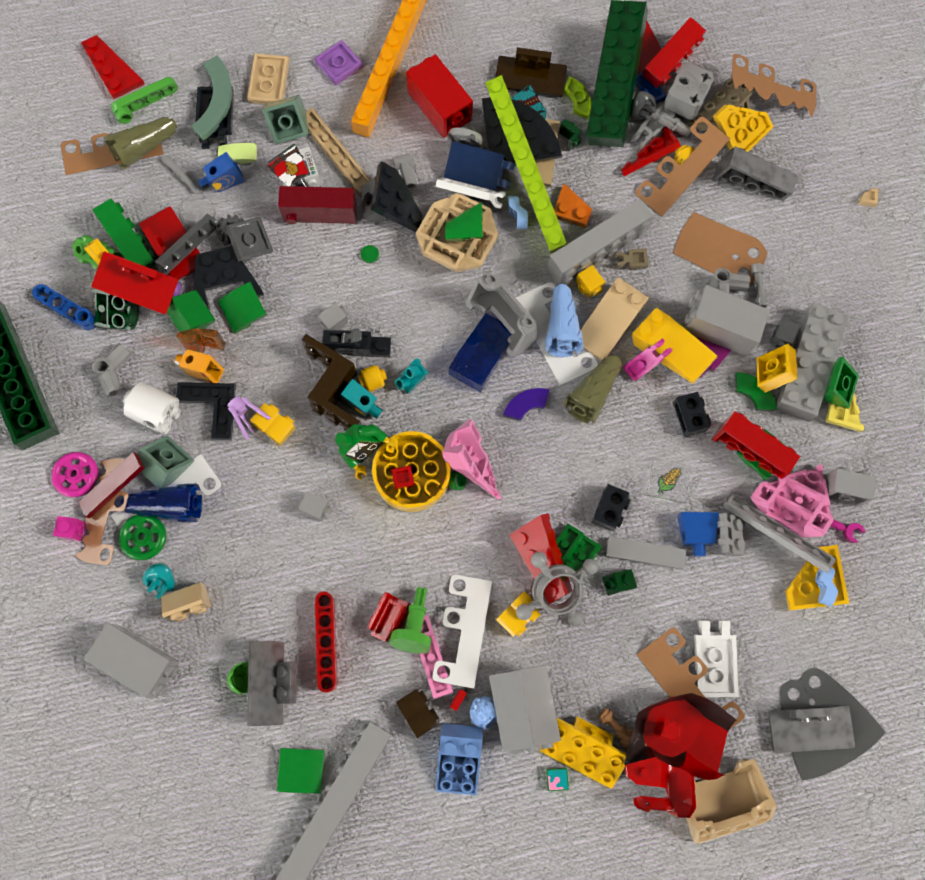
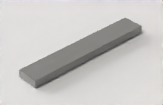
M731 494L722 506L825 573L829 572L836 560L830 554L734 494Z

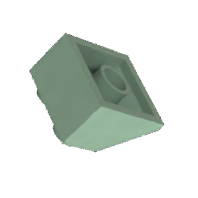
M300 94L268 103L262 109L275 144L309 135L306 110Z
M168 435L140 448L138 451V456L145 467L141 472L159 489L172 484L194 462V459Z

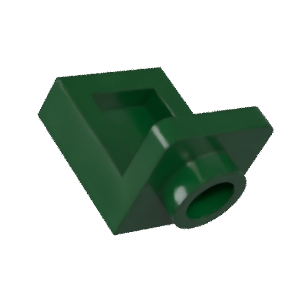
M565 118L561 122L559 133L569 139L567 150L571 151L573 147L576 148L580 144L582 130L574 122Z
M632 569L615 572L602 578L608 596L637 588Z

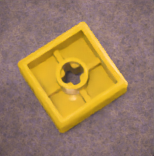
M789 344L774 349L756 359L757 385L765 393L787 383L794 382L798 378L796 349L791 347V345L789 346Z

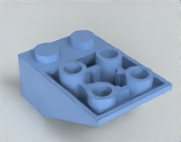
M442 723L436 792L477 795L483 739L482 728Z

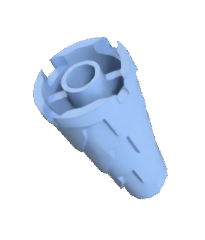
M559 284L553 289L545 348L546 352L550 350V355L571 357L573 351H576L577 355L583 350L582 331L579 328L578 315H576L571 289L566 284Z

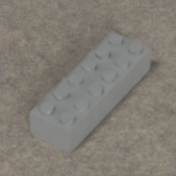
M641 199L637 200L551 254L546 271L557 285L570 284L577 274L591 265L595 267L600 265L603 259L608 256H614L620 248H626L636 238L641 239L648 233L647 230L651 225L654 215Z
M814 302L807 308L794 345V349H796L798 378L794 382L781 386L776 400V410L809 422L818 416L847 324L848 314Z

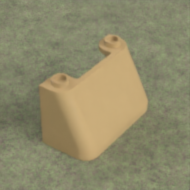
M742 759L738 761L734 771L725 773V776L715 780L696 782L694 779L696 809L690 818H686L694 843H703L766 823L773 818L777 805L755 759Z

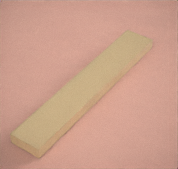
M310 108L306 111L309 134L361 197V186L371 179L315 110Z

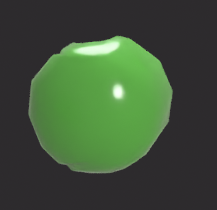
M249 662L238 663L233 666L227 675L228 686L231 691L239 695L248 693Z

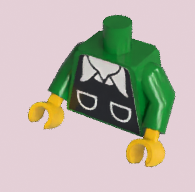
M373 424L352 425L345 433L340 432L335 437V441L339 446V454L351 469H355V477L358 480H361L362 477L360 473L367 476V468L364 465H358V463H363L384 443H386V450L390 453L394 452V447L398 448V440L395 437L388 438L385 432Z

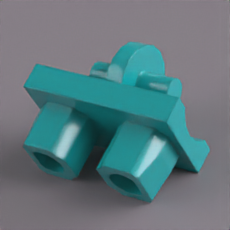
M416 358L394 383L400 391L405 390L408 394L420 382L425 380L429 372L421 365L420 359Z

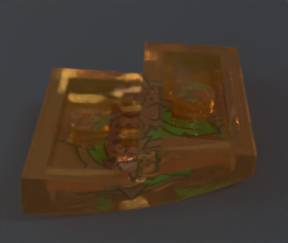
M190 329L178 332L176 335L185 349L204 353L206 346L224 350L226 344L218 330Z

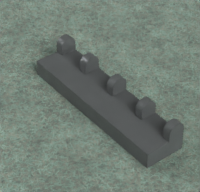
M207 213L155 261L159 272L167 275L217 229L216 226L219 222Z

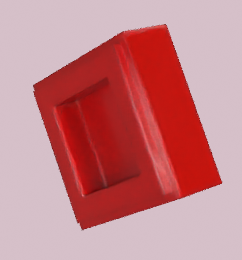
M411 465L391 469L395 490L415 486Z
M459 690L450 708L457 711L467 693Z

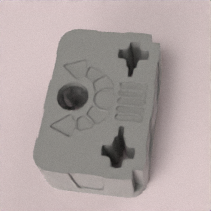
M690 62L683 63L667 94L664 107L687 119H695L713 84L715 76H713L712 72Z

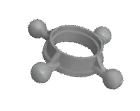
M535 552L531 557V563L534 567L540 568L542 572L537 576L533 584L532 594L534 601L528 605H519L516 609L517 617L521 620H527L531 617L532 611L543 609L554 615L568 613L567 620L572 626L580 625L583 621V615L574 608L582 598V579L586 574L593 575L598 571L599 565L597 561L587 559L584 561L582 568L575 572L566 565L559 564L548 567L546 564L547 556L543 552ZM560 576L570 577L573 580L574 587L572 594L565 602L558 605H550L544 602L543 592L550 581Z

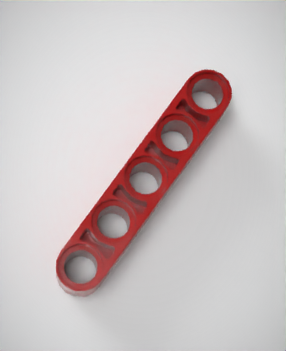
M323 591L315 597L317 685L320 691L329 693L333 692L338 684L336 616L334 597L330 593ZM328 596L330 598L329 605L321 606V598ZM329 616L330 624L327 627H322L321 619ZM329 636L331 644L329 647L324 648L321 640ZM325 657L332 659V665L329 668L322 666V660ZM327 677L331 678L333 682L330 689H325L322 684L323 680Z

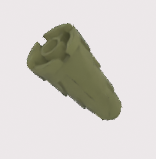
M161 117L146 124L143 123L130 129L127 128L116 133H110L104 136V139H106V145L115 161L121 160L122 164L119 166L125 170L145 157V154L157 148L159 144L172 137L178 127L173 118Z
M618 356L604 357L599 365L565 397L563 405L565 409L568 406L571 408L568 412L570 415L587 424L591 420L592 424L596 422L612 389V385L621 370L622 363Z

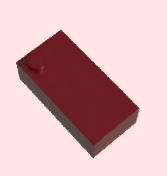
M279 186L278 208L283 221L288 224H296L297 222L356 224L357 202L354 188Z

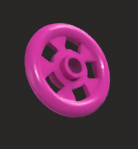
M71 452L65 454L57 460L52 469V483L55 489L64 496L79 497L85 495L97 482L98 466L95 460L86 453ZM79 459V465H72V460ZM63 466L67 467L65 475L60 474ZM89 466L90 473L85 475L83 468ZM73 471H77L75 477L71 475ZM84 479L86 484L79 488L77 484ZM65 480L71 483L69 488L63 486Z

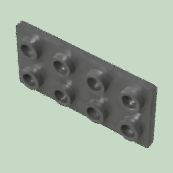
M250 641L247 726L282 725L283 704L296 703L297 661L284 662V642Z
M849 706L768 711L774 753L855 748Z

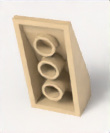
M618 277L581 328L583 348L600 360L608 357L644 308L649 297Z

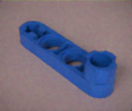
M39 284L33 288L32 295L41 304L84 330H92L96 327L93 325L95 316L88 309L82 308L46 285ZM45 292L49 296L48 299L43 295H39V293ZM61 299V305L54 307V300ZM69 309H77L73 316H68Z

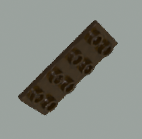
M517 47L516 58L498 57L495 78L502 75L507 90L522 91L531 85L536 94L563 97L567 65L550 63L552 52Z

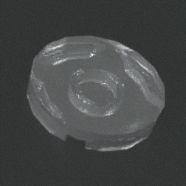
M203 194L187 196L182 200L178 208L180 220L189 228H192L207 213L215 218L214 204Z

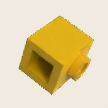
M593 265L577 274L575 281L578 284L579 291L585 294L587 298L593 295L594 297L602 293L605 285V280Z

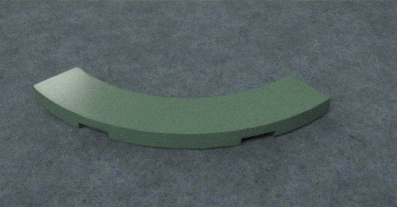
M217 55L203 64L213 83V95L210 105L202 117L191 125L192 130L203 141L217 130L219 123L226 117L232 100L230 77L224 63Z

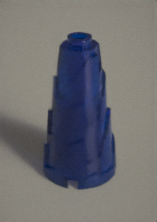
M197 483L177 484L174 487L159 488V490L129 494L124 511L146 517H161L163 519L178 520V522L196 523L198 521L195 518L201 517L203 503L202 495H197L196 491L201 489ZM124 498L121 500V506L124 503Z

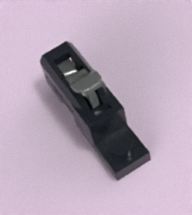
M352 329L351 331L323 330L322 344L338 354L352 353L353 356L390 358L391 337H372L371 332L360 331L359 329Z

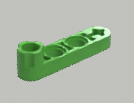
M172 77L163 78L114 101L111 104V109L120 124H127L133 118L132 112L175 93L178 86Z

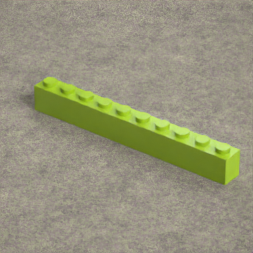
M501 75L485 82L546 243L550 253L553 254L566 246L567 242Z

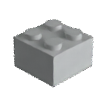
M838 467L824 476L830 501L859 507L874 500L877 477L870 476L868 472L859 471L856 473L850 471L849 468Z

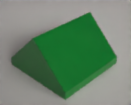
M197 290L172 297L167 313L185 342L192 339L191 337H186L187 335L200 330L203 331L216 321Z
M839 357L834 362L823 401L849 409L859 374L844 357Z

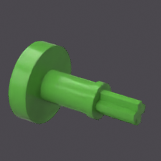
M417 587L413 605H409L408 608L409 613L405 629L392 631L390 644L399 650L417 654L430 651L432 639L428 635L421 633L424 615L427 611L424 607L427 594L426 588Z

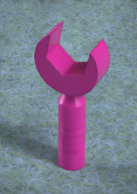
M833 519L831 527L840 531L843 530L844 538L850 543L859 542L853 538V530L857 529L862 534L865 533L864 527L858 523L845 526L843 523Z

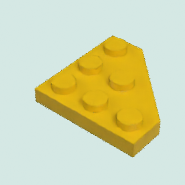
M724 105L713 115L719 130L730 138L726 143L729 150L736 146L749 152L773 128L767 112Z
M838 545L818 547L836 559L831 568L835 569L832 582L837 588L838 594L832 606L850 604ZM808 561L805 562L785 590L789 611L827 607L818 602L821 589L817 585L815 577L819 568Z

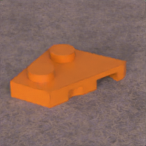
M563 184L554 211L557 219L586 228L592 208L567 185Z

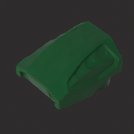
M93 288V292H95V321L93 325L111 329H135L139 320L138 304Z

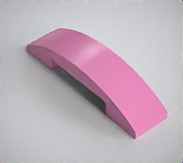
M425 615L421 633L428 635L432 641L430 651L420 654L433 698L436 699L453 693L451 684L433 680L434 665L437 661H443L429 616ZM445 665L440 666L437 670L438 676L442 679L448 677Z

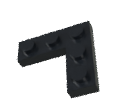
M177 382L176 398L179 399V403H214L211 439L232 441L234 416L229 411L227 405L235 398L236 385L234 383Z

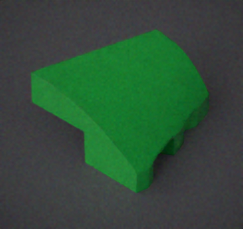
M482 203L446 222L445 239L447 242L483 238Z

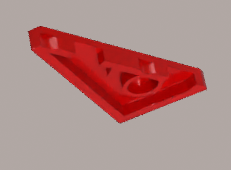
M668 127L663 129L664 133L660 137L652 139L649 144L637 153L638 158L632 164L627 162L621 169L624 177L667 154L673 153L681 147L678 139Z

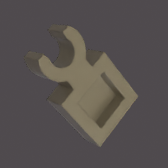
M630 249L627 255L623 252H618L615 255L616 259L620 258L623 260L622 262H617V268L629 265V269H645L649 266L647 249Z

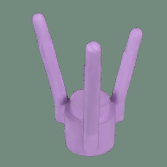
M237 396L227 405L246 440L249 439V436L239 416L252 433L255 432L244 416L248 410L247 406L266 419L270 420L271 418L249 402L246 397L241 399L240 396Z

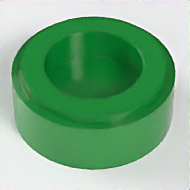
M453 471L450 474V488L452 490H463L466 485V477L457 471Z

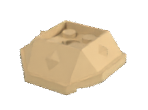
M459 193L434 202L416 232L423 256L455 272L481 268L498 238L491 208L482 205L483 238L447 242L445 239L446 222L479 203Z

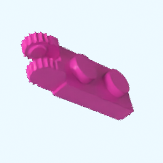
M663 338L653 346L650 345L623 366V369L634 382L658 365L663 358L673 351L671 348H667L660 355L656 352L655 349L664 344L665 340Z

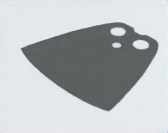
M812 668L804 672L800 680H790L781 687L780 701L782 710L849 706L855 748L792 752L802 780L828 774L850 763L869 750L886 733L851 693L820 669ZM812 676H817L821 679L822 684L820 688L813 689L809 685V679ZM797 688L800 691V698L797 701L790 700L788 697L789 689ZM811 698L816 700V704L813 706L809 704Z

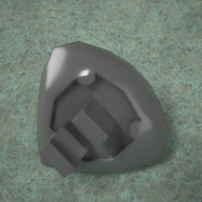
M639 91L632 100L631 120L640 121L646 119L649 121L653 112H657L656 101L648 92Z

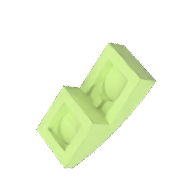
M234 143L218 146V157L227 152L235 162L241 165L257 161V145L255 143Z

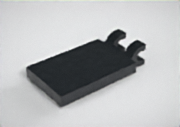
M233 86L232 100L226 117L219 123L217 130L204 141L199 137L202 149H210L209 138H217L218 143H220L219 146L227 144V135H232ZM197 87L195 122L202 117L209 107L213 95V87Z

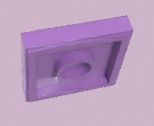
M340 40L314 58L315 63L335 86L363 68V63L343 40Z

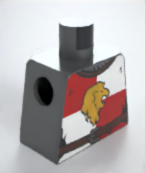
M295 143L266 163L267 167L286 186L295 184L296 186L309 187L304 178L309 174V171Z

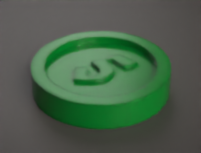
M367 245L361 250V258L366 263H374L379 258V251L375 246Z

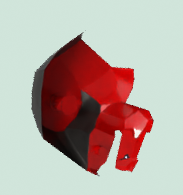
M694 693L668 698L638 712L624 762L625 774L637 785L665 788L667 796L665 798L638 796L634 798L635 807L646 812L650 810L668 811L677 818H690L696 809L694 777L715 780L725 776L718 771L728 731L737 720L719 705Z

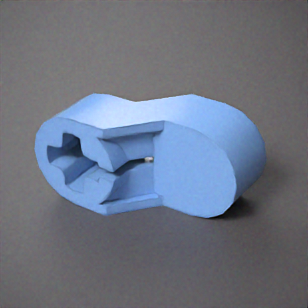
M508 196V214L516 219V229H527L528 215L527 211L519 205V196Z
M831 568L828 573L818 569L815 581L821 589L818 602L831 607L838 594V590L832 582L835 569Z

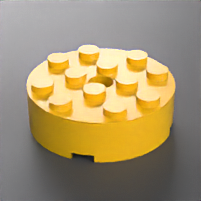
M406 431L393 435L392 437L398 440V448L394 447V452L390 453L386 450V443H384L377 450L373 459L372 476L379 495L387 504L401 511L418 512L432 507L444 496L449 486L451 466L443 458L444 447L433 439L432 436L422 432ZM410 465L411 468H416L417 472L413 474L415 486L395 490L391 469Z

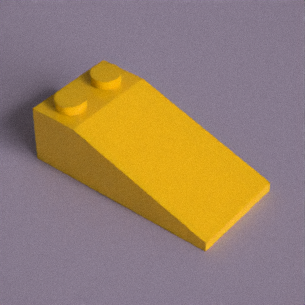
M655 308L632 333L633 345L642 351L650 345L653 346L663 338L665 342L662 346L655 349L656 352L660 355L667 348H671L673 351L663 358L660 363L692 384L717 358V355L672 317L658 308Z

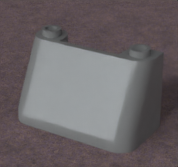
M486 273L478 277L465 304L470 310L474 309V307H479L483 313L491 309L512 334L507 340L510 343V347L506 352L511 358H514L536 342V321L495 274Z

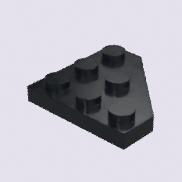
M380 162L377 167L371 210L416 233L422 222L421 211L397 169L384 162Z

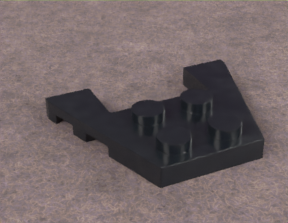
M233 246L196 255L193 291H198L209 310L207 290L243 282V284L251 282L257 296H264V292L244 262H238Z

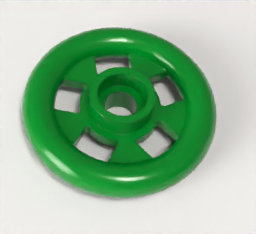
M150 514L132 516L123 524L119 532V544L122 551L134 560L141 561L155 557L163 549L166 542V530L163 523L157 517ZM144 523H151V529L143 527ZM135 524L138 528L132 534L129 530ZM144 533L145 538L140 540L139 535ZM153 533L158 534L157 542H152ZM132 539L136 546L130 548L127 541ZM148 545L149 551L141 553V547Z

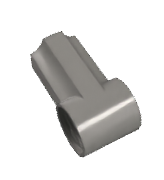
M411 154L393 157L394 168L399 172L408 190H413L417 187V182L413 171L414 166Z

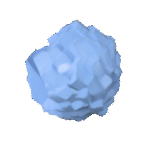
M489 696L476 697L469 711L471 723L475 724L478 728L487 730L493 726V723L497 722L494 701Z

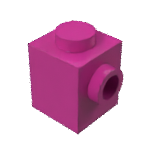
M57 516L53 536L65 540L81 541L85 522L77 518Z

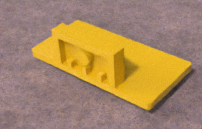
M578 716L575 718L573 725L557 718L561 741L553 743L554 747L541 749L540 746V752L612 789L625 768L624 762L627 755L612 746L614 735Z

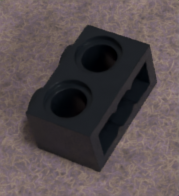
M699 392L675 398L672 403L684 437L706 432L710 428L711 420L709 415L705 413L704 399L702 396L700 397ZM686 402L692 403L694 408L687 407ZM692 420L699 421L700 426H695Z
M607 484L591 523L614 531L616 527L620 528L624 519L621 514L623 509L627 510L631 500L628 499L629 492ZM611 496H618L620 499V503H613L611 500ZM605 513L612 514V522H609L604 518Z

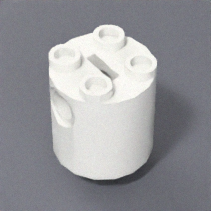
M143 382L135 385L132 390H128L123 399L125 417L164 434L169 432L173 419H177L181 413V409L178 408V398Z

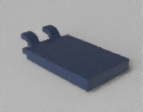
M452 141L444 177L495 191L497 186L509 189L511 181L502 179L503 170L505 168L513 171L516 163L504 160L505 154Z

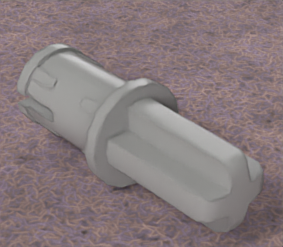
M665 113L659 115L658 123L668 127L671 132L675 131L684 137L690 134L691 126L684 124L679 118H673Z

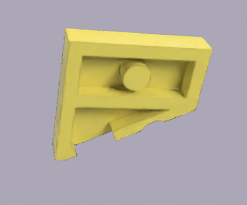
M855 393L853 394L849 409L829 403L825 422L862 432L864 425H861L858 414H860V411L856 404Z

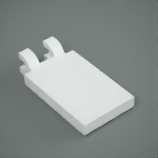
M444 177L437 179L435 186L490 200L492 205L499 209L503 207V203L499 202L497 198H503L506 195V192L503 191L496 192Z
M698 621L700 635H694L695 656H698L708 668V672L696 681V686L705 697H739L736 635H730V621H718L719 632H710V621ZM695 662V673L698 675L702 671V666L700 663Z

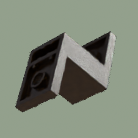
M305 334L301 340L307 352L306 355L313 360H320L322 365L327 368L307 397L310 406L313 408L312 411L319 416L325 415L329 418L328 421L335 426L341 425L345 428V432L352 425H362L360 420L336 406L340 401L341 393L350 381L354 380L357 376L354 363Z

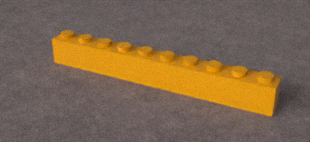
M402 0L352 117L353 133L370 137L427 0Z

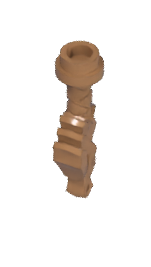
M605 708L598 716L601 719L600 721L608 723L613 727L620 745L628 749L634 729L629 730L626 725L621 726L613 717V711Z

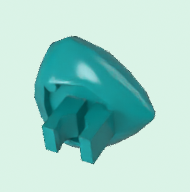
M155 563L143 574L142 582L145 586L149 587L147 591L150 593L156 590L157 595L155 597L157 599L163 596L164 592L174 591V576L168 565Z

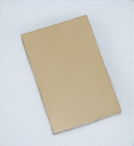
M254 53L247 94L248 103L268 104L284 99L290 62L289 56Z

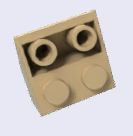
M201 582L161 596L162 617L170 621L181 622L188 619V615L193 613L200 615L207 612V608L212 607L206 586Z

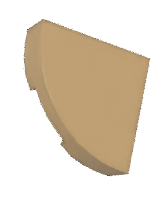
M872 188L866 191L859 198L858 205L876 207L878 205L879 188Z

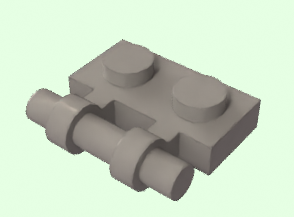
M719 513V521L717 523L718 528H720L721 539H719V546H721V552L734 556L744 555L745 543L743 540L742 519L736 515Z

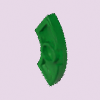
M737 372L735 374L736 392L748 396L753 401L756 411H775L777 409L771 391L766 393L762 391L757 385L756 377L746 373Z

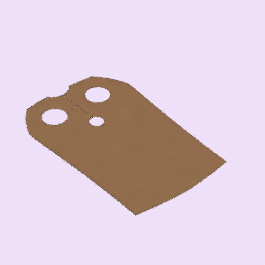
M693 212L678 237L673 254L713 274L719 268H725L730 273L737 274L741 268H746L750 272L749 285H751L755 281L754 276L751 275V265L756 263L764 264L767 251L757 238ZM750 248L759 250L760 254L757 258H751L748 255ZM737 254L739 258L734 260L732 255Z

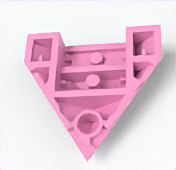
M469 419L448 435L442 453L443 458L447 463L449 462L452 469L470 479L496 499H502L500 492L496 489V480L487 453L484 452L480 445L482 441L481 435L473 420Z
M823 464L816 466L812 470L806 471L805 469L789 474L783 479L778 478L770 483L767 481L760 483L751 496L758 510L803 538L824 536L833 523L826 480L823 476Z

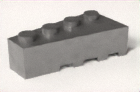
M735 146L717 162L712 180L718 182L719 179L726 180L728 185L734 186L736 183L745 186V190H759L761 195L784 201L793 194L798 175Z

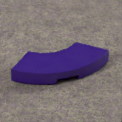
M534 388L521 392L509 402L503 416L521 421L528 411L536 408L544 409L549 389Z

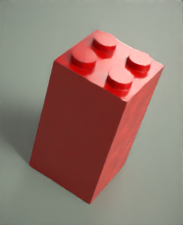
M436 54L425 58L423 62L417 66H412L406 72L408 94L443 138L448 136L450 129L461 128L472 121L473 100Z

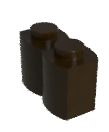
M415 689L398 700L396 704L415 736L419 738L438 725L436 720L439 717L434 708L429 710L426 702L429 700L423 690L419 692Z

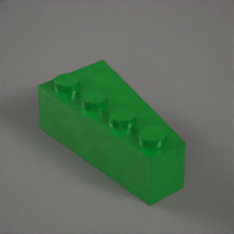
M110 198L92 209L125 259L148 268L156 265L153 260L156 256L150 248L146 250L143 245L145 240L140 233L136 234L132 228L135 225L129 217L125 219L122 214L124 209L119 202L115 203Z

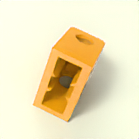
M189 349L185 351L184 355L178 354L175 358V364L179 365L189 376L207 383H218L224 371V368L212 356Z

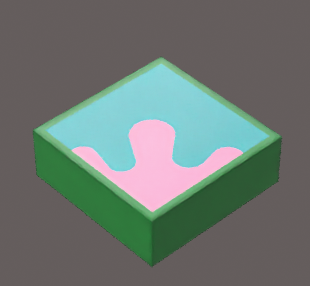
M567 768L546 769L548 791L569 790Z

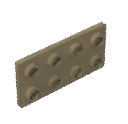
M729 78L699 110L696 118L688 122V126H692L698 118L705 117L718 128L713 115L724 105L751 109L749 98L756 91L755 88L749 92L745 85L742 84L735 90L733 79ZM700 122L697 124L696 129L707 131L708 126L706 123Z

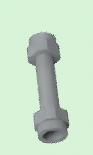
M761 263L751 265V275L754 276L757 293L755 304L766 308L768 307V297L764 295L762 281L764 269Z

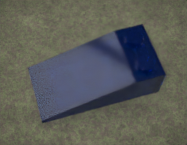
M485 313L449 366V375L481 393L508 349L510 343L507 340L512 334L500 320Z

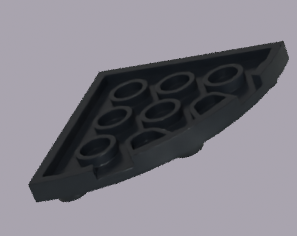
M491 97L482 98L488 149L505 154L504 160L516 163ZM511 99L535 162L562 158L558 139L549 123L533 108Z

